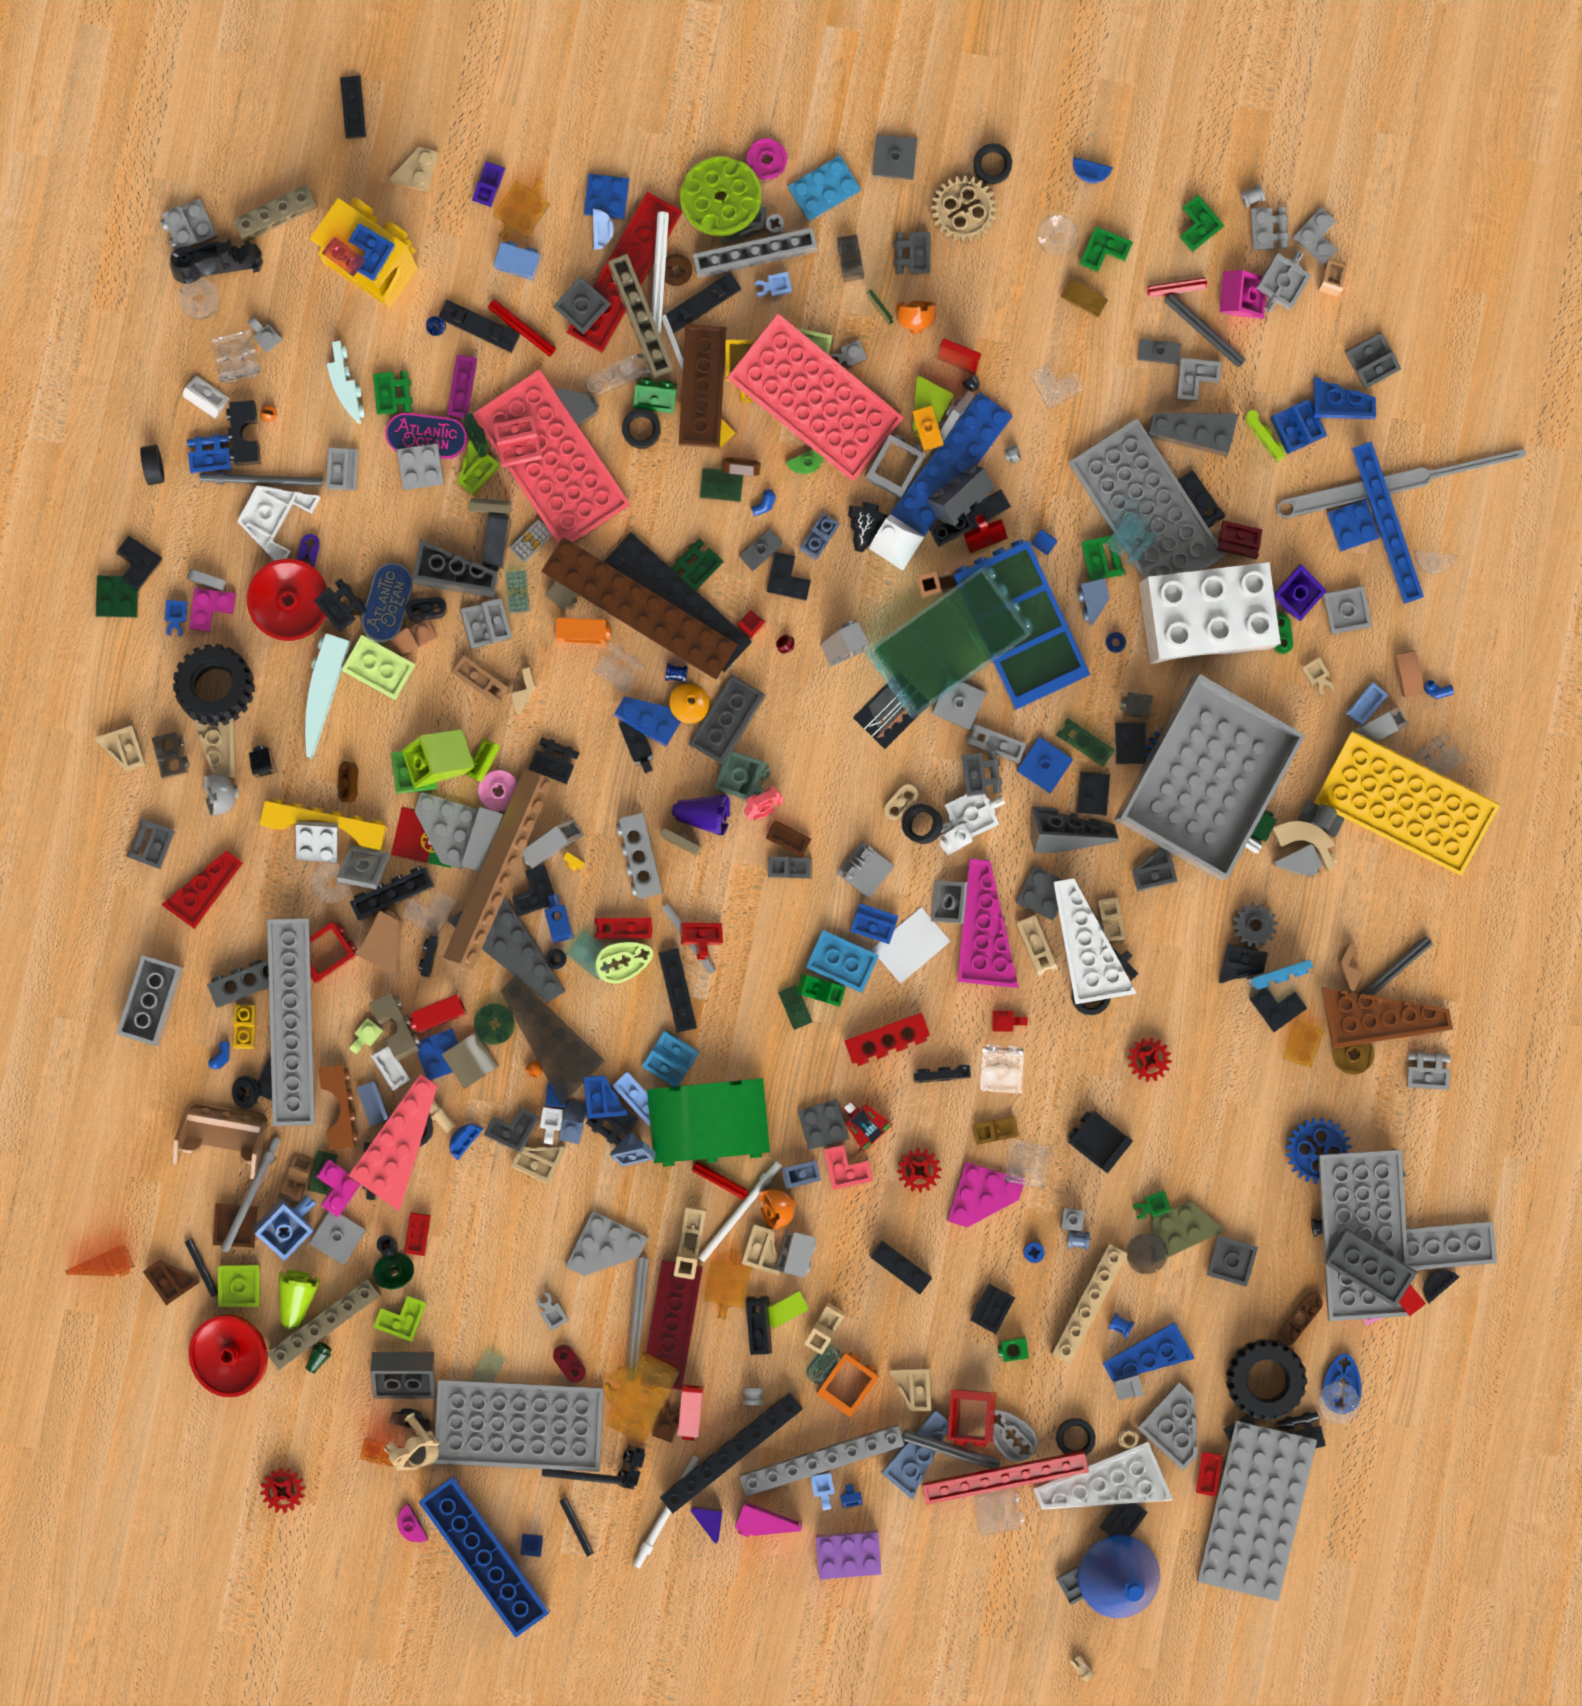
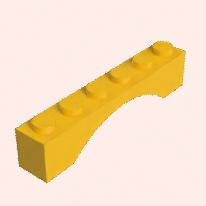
M272 798L270 802L264 801L260 826L284 830L292 825H296L297 821L338 823V827L351 835L361 847L383 850L387 827L383 825V821L371 819V823L364 822L363 817L351 815V818L342 817L343 813L340 812L322 813L323 809L311 807L310 810L302 809L303 805L291 803L290 806L282 805V800Z

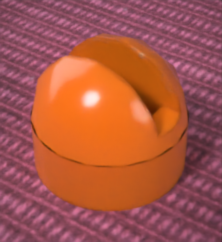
M265 405L260 410V416L264 421L272 422L277 417V411L273 406ZM263 411H271L273 415L265 414Z
M531 1061L524 1070L532 1077L538 1079L543 1068L538 1061Z

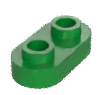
M1277 613V620L1281 619L1284 621V626H1278L1280 640H1285L1287 645L1282 647L1279 644L1273 649L1278 654H1286L1291 651L1294 644L1291 621L1286 614Z

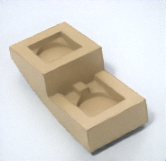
M1118 897L1099 900L1098 907L1101 924L1104 926L1102 929L1109 943L1125 941L1126 936Z

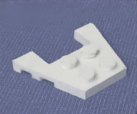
M257 485L237 522L274 561L288 559L291 551L273 542L293 505L313 514L321 498L317 495Z

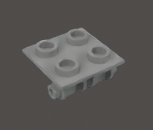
M862 841L837 874L870 898L893 869L894 865Z

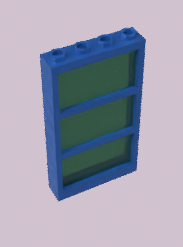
M1022 538L1011 543L1012 547L1004 550L1002 547L993 551V556L988 559L983 556L974 560L975 565L969 568L964 565L955 569L956 574L952 575L1015 710L1090 675L1029 541L1023 542Z

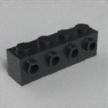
M418 866L410 870L411 874L403 877L401 874L392 878V882L385 886L383 883L379 884L377 889H373L370 893L365 894V892L353 896L354 900L350 901V904L358 921H363L378 914L379 911L382 912L434 888L435 885L428 869Z

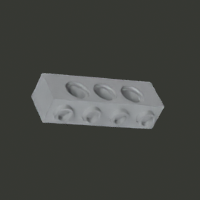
M640 813L619 818L620 823L616 824L619 836L623 835L625 842L621 844L623 855H628L629 863L626 864L628 876L633 875L634 883L631 884L633 896L637 895L638 899L663 894L644 814ZM637 831L640 834V839L637 842H630L628 839L630 832ZM642 851L645 858L642 862H635L633 860L635 852ZM641 871L649 873L650 877L647 882H640L638 880V874Z

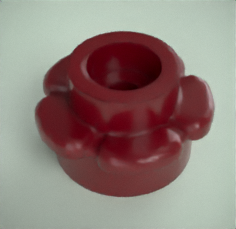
M786 634L779 637L776 642L778 651L782 654L793 651L795 639Z

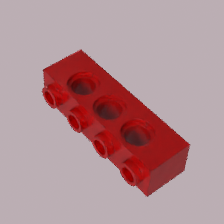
M919 1013L847 1039L844 1042L852 1064L857 1063L858 1066L869 1063L868 1058L873 1056L880 1059L888 1056V1051L896 1049V1052L907 1049V1044L915 1042L918 1045L927 1042L926 1037L930 1036L923 1014ZM905 1027L911 1028L913 1030L912 1038L904 1039L901 1035L902 1029ZM890 1034L893 1036L894 1042L891 1046H885L882 1043L884 1035ZM866 1041L874 1044L875 1048L872 1053H865L862 1046Z

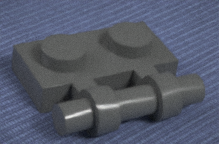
M910 232V240H904V233H895V241H893V248H895V259L893 260L895 274H904V266H910V274H930V232ZM904 248H910V259H904Z
M989 752V760L983 761L982 753L961 755L967 797L986 795V786H993L994 794L1002 792L1001 784L1003 783L1002 778L999 777L998 769L1000 761L997 759L996 752ZM984 768H990V779H985Z

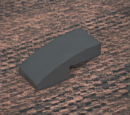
M769 856L768 877L812 879V858Z

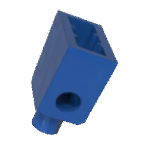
M558 894L546 897L549 908L544 909L552 941L558 943L575 938L566 905L560 904ZM555 913H560L561 918L559 920L554 919Z

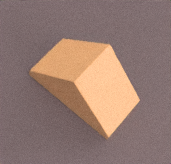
M1328 260L1319 291L1338 297L1343 289L1348 266Z

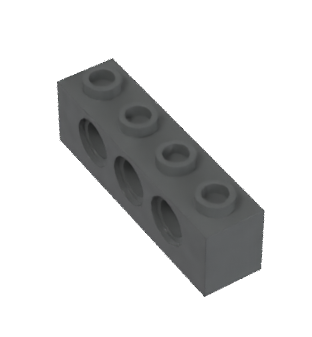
M261 959L249 964V968L242 970V967L230 971L231 975L224 978L223 975L212 978V983L207 984L216 1008L269 988V977L265 975L268 960L264 962ZM249 973H253L256 977L252 985L247 984L245 980ZM229 981H234L237 987L234 992L230 993L226 985Z

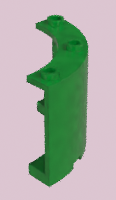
M763 1078L647 1089L652 1149L656 1152L654 1163H662L663 1167L675 1166L677 1161L706 1159V1163L718 1162V1158L750 1155V1158H761L762 1153L770 1152Z

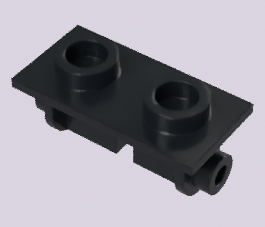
M628 1444L627 1449L623 1453L622 1468L617 1476L624 1477L623 1485L619 1486L632 1490L637 1486L641 1472L634 1470L635 1466L642 1468L646 1456L644 1453L645 1449L636 1448Z

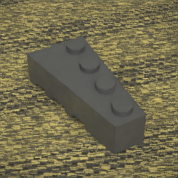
M1154 413L1148 435L1151 438L1226 457L1229 454L1239 414Z
M420 539L413 574L415 585L495 598L499 581L497 572L477 563H472L461 556L451 554L440 547H435Z

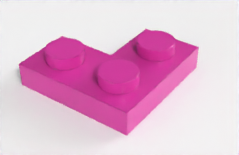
M195 588L189 629L211 632L213 612L234 614L236 593Z
M327 1159L316 1174L318 1179L331 1187V1190L320 1206L335 1217H339L361 1184L330 1159Z

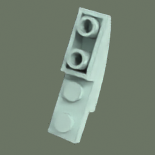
M341 341L332 342L335 362L327 363L333 388L346 411L360 424L362 423L361 418L365 417L363 405H359L358 399L362 397L361 387L356 385L355 380H347L351 378L349 366H345V358H348L346 346H342Z

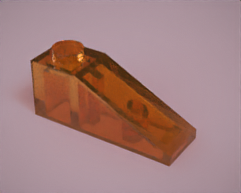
M125 1244L67 1269L65 1272L67 1275H119L121 1278L130 1274V1269L135 1266Z

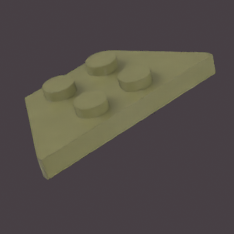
M1188 1201L1173 1208L1172 1211L1152 1218L1151 1262L1155 1264L1225 1230L1196 1205Z

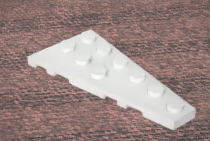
M1149 1442L1088 1466L1089 1473L1059 1478L1033 1489L1042 1510L1173 1500Z

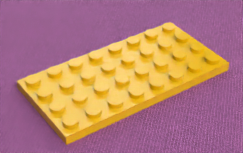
M1353 730L1349 734L1314 800L1315 804L1329 806L1337 811V815L1460 876L1463 875L1500 807V803Z

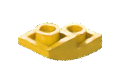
M234 1005L233 1048L255 1049L256 1006Z

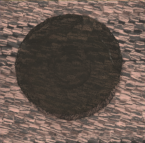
M1143 1233L1136 1235L1127 1246L1128 1263L1138 1273H1156L1164 1267L1167 1261L1168 1251L1166 1244L1162 1238L1155 1234Z

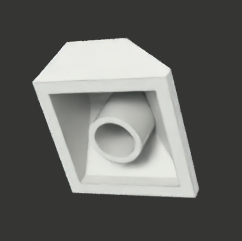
M890 514L875 535L869 549L903 571L925 536Z

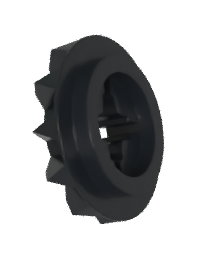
M241 1076L234 1082L232 1097L235 1104L240 1108L249 1109L258 1104V1098L262 1095L259 1094L260 1086L257 1085L256 1079L251 1078V1076ZM245 1089H250V1090L248 1091V1093L250 1094V1096H245L246 1093H247V1092L245 1091Z

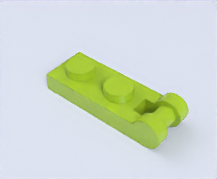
M1250 410L1244 418L1246 424L1276 463H1278L1285 457L1284 447L1279 441L1275 442L1271 437L1273 435L1271 430L1266 425L1263 426L1260 423L1258 412Z

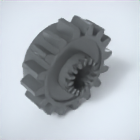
M1251 903L1250 908L1246 905L1243 906V912L1236 911L1239 916L1232 919L1236 922L1232 929L1237 930V933L1234 935L1235 937H1241L1239 943L1246 941L1247 947L1254 943L1255 948H1259V942L1265 946L1267 945L1266 939L1273 940L1270 934L1277 933L1273 926L1277 925L1278 922L1272 921V918L1276 915L1268 914L1269 907L1263 910V904L1260 903L1256 908L1255 904ZM1252 920H1257L1260 924L1257 931H1253L1250 928Z

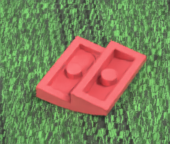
M533 415L493 424L502 468L542 459Z

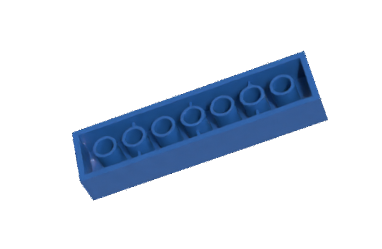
M455 1475L419 1501V1504L515 1638L550 1613L551 1610Z

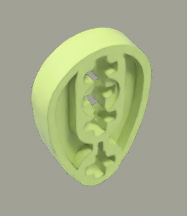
M621 942L610 944L599 950L594 960V968L597 975L603 981L613 984L622 983L640 973L648 965L653 957V951L649 946L640 943ZM641 949H643V951L648 952V954L645 955V959H643V957L634 958V956H637L641 953ZM622 955L629 958L626 966L618 964L616 965L617 969L609 967L607 972L600 970V967L603 966L602 962L610 964L613 958L615 961H619L622 959Z

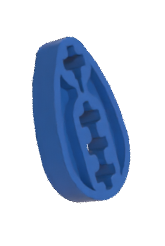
M1346 1353L1338 1354L1329 1365L1322 1382V1401L1329 1410L1338 1414H1346L1353 1411L1361 1400V1379L1358 1368L1350 1355ZM1343 1357H1346V1360L1349 1361V1365H1345L1343 1371L1342 1365H1340L1338 1362L1339 1360H1343ZM1341 1378H1344V1381L1348 1384L1343 1386V1391L1347 1392V1395L1342 1397V1401L1346 1405L1342 1406L1341 1410H1338V1406L1335 1405V1402H1339V1396L1336 1395V1391H1340L1337 1381H1341Z

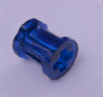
M667 663L665 681L676 680L686 684L688 666L679 667Z

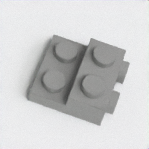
M200 199L183 207L178 206L162 214L164 219L160 221L165 232L169 230L172 238H169V241L174 250L184 246L195 248L218 237Z

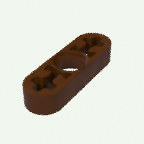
M1310 1293L1304 1297L1279 1329L1278 1339L1281 1343L1285 1345L1293 1344L1323 1306V1300L1319 1295ZM1316 1297V1303L1318 1304V1306H1312L1309 1311L1312 1312L1311 1316H1309V1314L1306 1311L1301 1310V1308L1304 1306L1307 1309V1307L1310 1305L1308 1300L1310 1298L1315 1299ZM1298 1313H1303L1306 1316V1321L1302 1325L1295 1323L1294 1318ZM1291 1322L1293 1326L1299 1328V1331L1293 1330L1290 1334L1292 1339L1284 1341L1282 1333L1283 1331L1288 1332L1292 1328L1288 1326Z

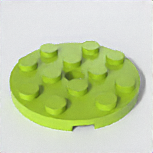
M726 156L712 157L695 165L685 176L686 179L680 189V203L686 219L697 230L708 235L727 236L743 230L757 216L762 201L760 182L754 171L744 162L729 159ZM724 192L726 193V198L724 201L717 200L715 198L716 194Z

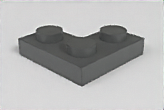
M520 1108L511 1125L493 1117L483 1135L521 1154L540 1117L524 1108Z

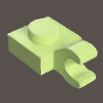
M367 1018L354 1033L359 1038L349 1049L357 1054L365 1044L371 1047L384 1031Z

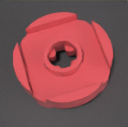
M775 786L769 787L764 793L758 796L752 795L746 800L748 804L744 809V813L749 820H751V817L754 820L762 819L775 811L773 807L777 803L780 807L784 798Z

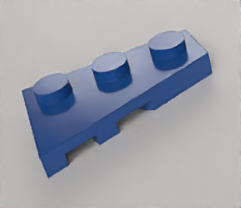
M1317 377L1313 378L1314 418L1375 420L1376 397L1353 389L1350 391L1341 388L1338 384H1330L1321 381Z
M625 696L613 716L665 747L681 723L672 714L670 707Z

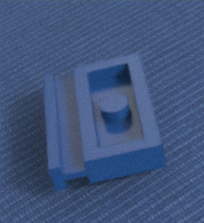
M859 903L850 932L890 944L899 916Z

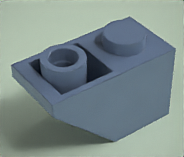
M1105 578L1083 583L1080 585V590H1077L1079 601H1083L1085 607L1082 610L1085 622L1088 621L1089 626L1094 625L1110 599Z

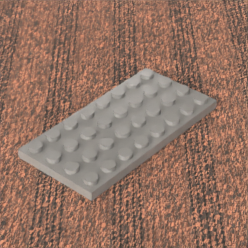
M1138 418L1068 462L1143 580L1150 576L1205 570L1226 556L1224 552L1217 550L1219 543Z
M1402 1150L1318 1155L1324 1261L1345 1228L1408 1265ZM1325 1265L1328 1321L1409 1316L1399 1302L1394 1307Z
M438 1380L435 1437L440 1444L438 1445V1457L434 1464L599 1472L604 1388Z
M1235 1420L1197 1582L1279 1601L1317 1439Z

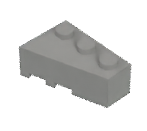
M851 620L841 625L842 629L820 644L830 667L868 650V642L859 622L854 623Z

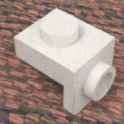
M964 824L957 826L938 838L941 848L948 856L973 842Z

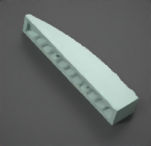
M325 634L324 638H320L318 644L320 652L318 657H314L311 668L314 670L308 691L305 722L306 756L310 759L314 757L351 645L350 641L329 634Z

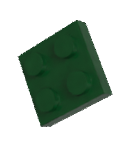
M97 575L96 617L138 618L139 591L123 582L122 576Z

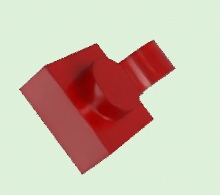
M993 1011V1032H1013V1025L1028 1026V1017H1013V1011Z

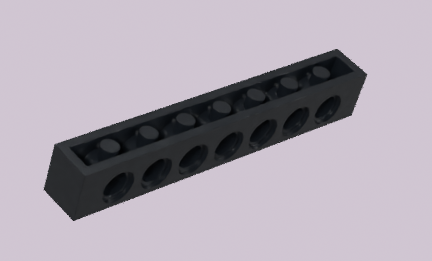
M788 1392L661 1494L660 1499L672 1514L675 1513L797 1415L803 1408L791 1393Z

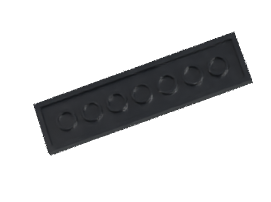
M632 532L604 561L738 644L722 670L724 673L752 643L750 639L697 591L691 588Z

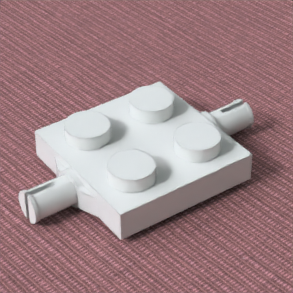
M966 794L945 804L944 806L949 814V821L943 824L944 829H942L941 833L943 834L950 829L964 824L971 837H974L998 826L999 822L995 816V808L1005 804L1003 797L1001 796L990 801L986 795L967 797Z

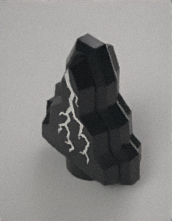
M863 502L862 507L849 505L848 517L851 518L850 527L854 531L853 543L857 552L863 553L870 545L872 536L877 534L889 516L879 512V506L876 504Z

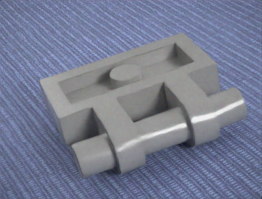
M1279 207L1277 216H1272V208L1251 209L1253 251L1273 250L1274 242L1279 241L1280 249L1288 248L1289 233H1287V222L1289 220L1288 215H1286V207ZM1273 223L1279 224V234H1273Z
M1423 1051L1408 1053V1061H1416V1067H1408L1407 1087L1449 1090L1450 1069H1442V1063H1450V1055L1442 1054V1052L1429 1054ZM1424 1062H1434L1435 1067L1423 1068Z

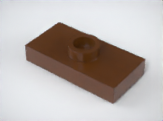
M776 820L766 836L767 840L800 857H803L812 840Z

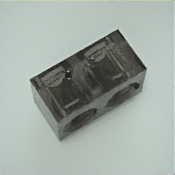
M851 235L837 238L843 281L850 282L864 279L858 236Z
M1128 692L1121 698L1119 710H1123L1122 716L1147 719L1150 716L1153 696Z
M177 732L152 738L161 778L167 779L187 774V768H190L188 757L183 754L182 748H185L183 737L179 736ZM173 740L174 748L167 751L165 749L166 741ZM172 760L179 761V768L172 771L169 765Z

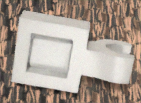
M543 1107L540 1128L546 1129L545 1144L553 1145L555 1130L561 1131L564 1110Z

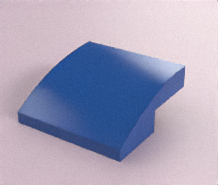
M1310 399L1270 417L1287 454L1327 436L1320 419L1314 418V407Z

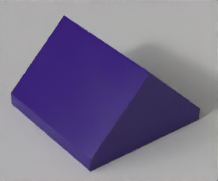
M1299 564L1274 592V599L1276 604L1298 621H1301L1327 590L1302 564Z

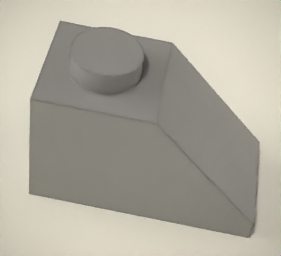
M1312 844L1273 863L1274 867L1300 876L1307 874L1308 877L1319 873L1318 868L1323 866Z

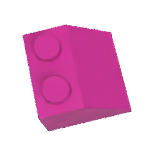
M1244 270L1223 271L1219 312L1231 316L1264 319L1265 310L1263 308L1266 304V295L1256 289L1262 276Z

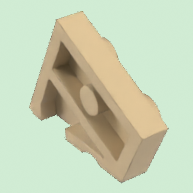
M418 147L390 177L389 181L428 193L439 153Z
M133 725L95 737V741L125 771L146 765Z
M524 1147L521 1154L517 1153L511 1167L549 1185L566 1148Z
M752 1224L740 1263L779 1275L780 1271L776 1270L777 1251L774 1242V1231Z
M930 1369L890 1370V1375L894 1378L910 1411H932Z

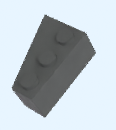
M972 465L966 468L959 477L950 479L945 487L935 490L927 501L938 520L955 526L960 515L963 513L967 515L971 511L969 507L974 502L980 503L995 487L984 468Z

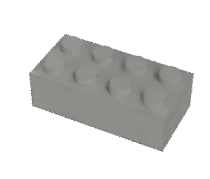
M141 955L116 1034L153 1046H160L184 967Z

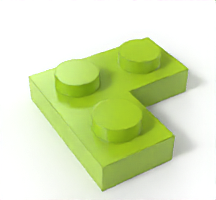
M407 1296L401 1314L380 1308L373 1328L413 1342L427 1302Z

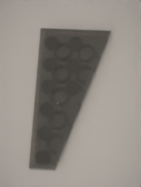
M514 976L500 992L562 1106L583 1084V1077H590L605 1060L523 982Z

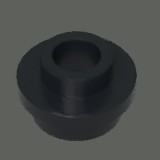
M556 948L547 953L546 962L549 967L560 969L566 964L567 957L563 950ZM555 955H558L560 957V961L558 963L554 961Z

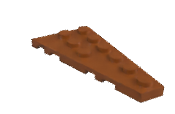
M1326 987L1321 988L1332 1049L1453 1030L1450 1011L1446 1008L1413 1004L1412 1002L1396 1001L1389 998L1356 994Z

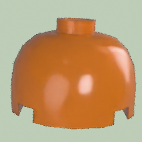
M905 301L896 303V318L903 328L910 329V333H922V329L929 328L936 318L937 306L936 303L933 304L931 301H911L908 305H905Z
M770 1188L759 1193V1202L763 1201L764 1208H760L761 1214L769 1228L774 1227L773 1231L787 1226L793 1220L794 1208H796V1201L793 1196L790 1197L785 1190L779 1188Z

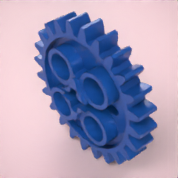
M1313 1117L1311 1124L1307 1119L1304 1120V1127L1297 1124L1299 1131L1291 1130L1294 1137H1287L1291 1145H1285V1148L1290 1149V1152L1286 1153L1285 1156L1291 1157L1287 1164L1295 1165L1291 1171L1299 1170L1297 1177L1300 1178L1305 1175V1182L1312 1178L1313 1184H1316L1318 1179H1320L1319 1171H1314L1312 1168V1162L1318 1159L1319 1154H1314L1316 1149L1307 1140V1136L1312 1138L1317 1147H1323L1321 1150L1322 1154H1328V1150L1331 1147H1336L1338 1153H1349L1347 1149L1352 1148V1145H1346L1350 1137H1343L1346 1130L1338 1131L1340 1124L1332 1126L1331 1119L1325 1124L1323 1117H1321L1319 1123ZM1319 1130L1325 1133V1139L1322 1142H1318L1315 1138ZM1302 1143H1306L1309 1146V1152L1305 1155H1302L1299 1151V1146Z

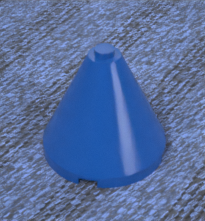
M1124 1534L1109 1535L1099 1542H1094L1085 1551L1078 1566L1077 1583L1083 1599L1093 1610L1110 1618H1126L1141 1612L1151 1603L1159 1587L1160 1569L1154 1553L1142 1541Z

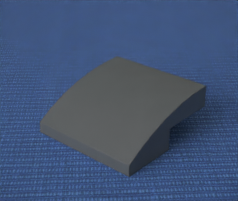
M1378 332L1344 351L1364 388H1368L1401 370L1394 352L1390 350L1382 332Z

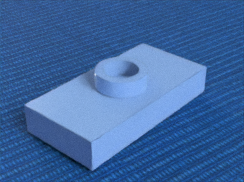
M1372 682L1346 714L1362 727L1386 699L1388 694Z

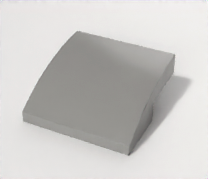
M502 598L459 610L470 649L512 638Z

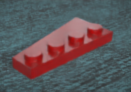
M226 850L161 905L193 929H196L244 862Z

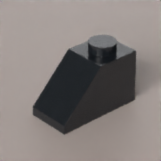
M265 745L254 747L253 752L249 753L252 774L259 778L276 773L277 768L271 748H265Z

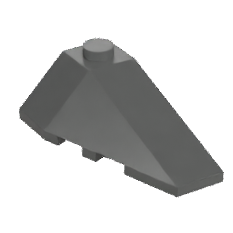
M1032 807L1030 839L1035 853H1059L1118 842L1119 838L1114 824L1092 818L1087 821L1077 818V814L1065 815L1058 813L1059 809L1050 807Z

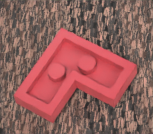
M844 1145L824 1149L833 1190L873 1181L869 1161L848 1165Z

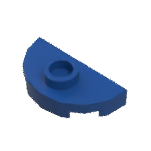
M1073 157L1075 174L1087 183L1096 184L1104 181L1113 169L1111 166Z
M475 1123L466 1124L453 1134L450 1139L449 1149L457 1161L483 1130L480 1125Z

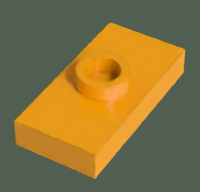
M928 406L912 411L923 451L943 446L933 407Z

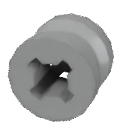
M743 1387V1393L745 1394V1398L742 1400L743 1405H763V1400L761 1399L762 1387Z

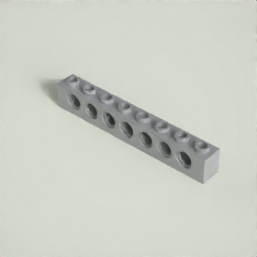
M896 1424L740 1474V1479L747 1497L905 1445L899 1426Z

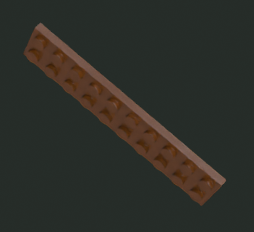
M565 537L561 538L541 571L717 680L738 644Z

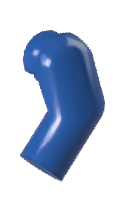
M766 489L763 492V499L760 504L751 507L754 517L766 513L773 508L776 495L771 489Z
M1433 680L1425 682L1424 691L1435 699L1454 694L1452 685L1441 688Z

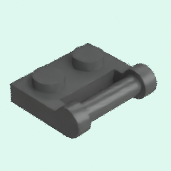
M141 818L137 835L126 857L161 869L175 831ZM151 828L153 830L143 856L138 855L147 829Z

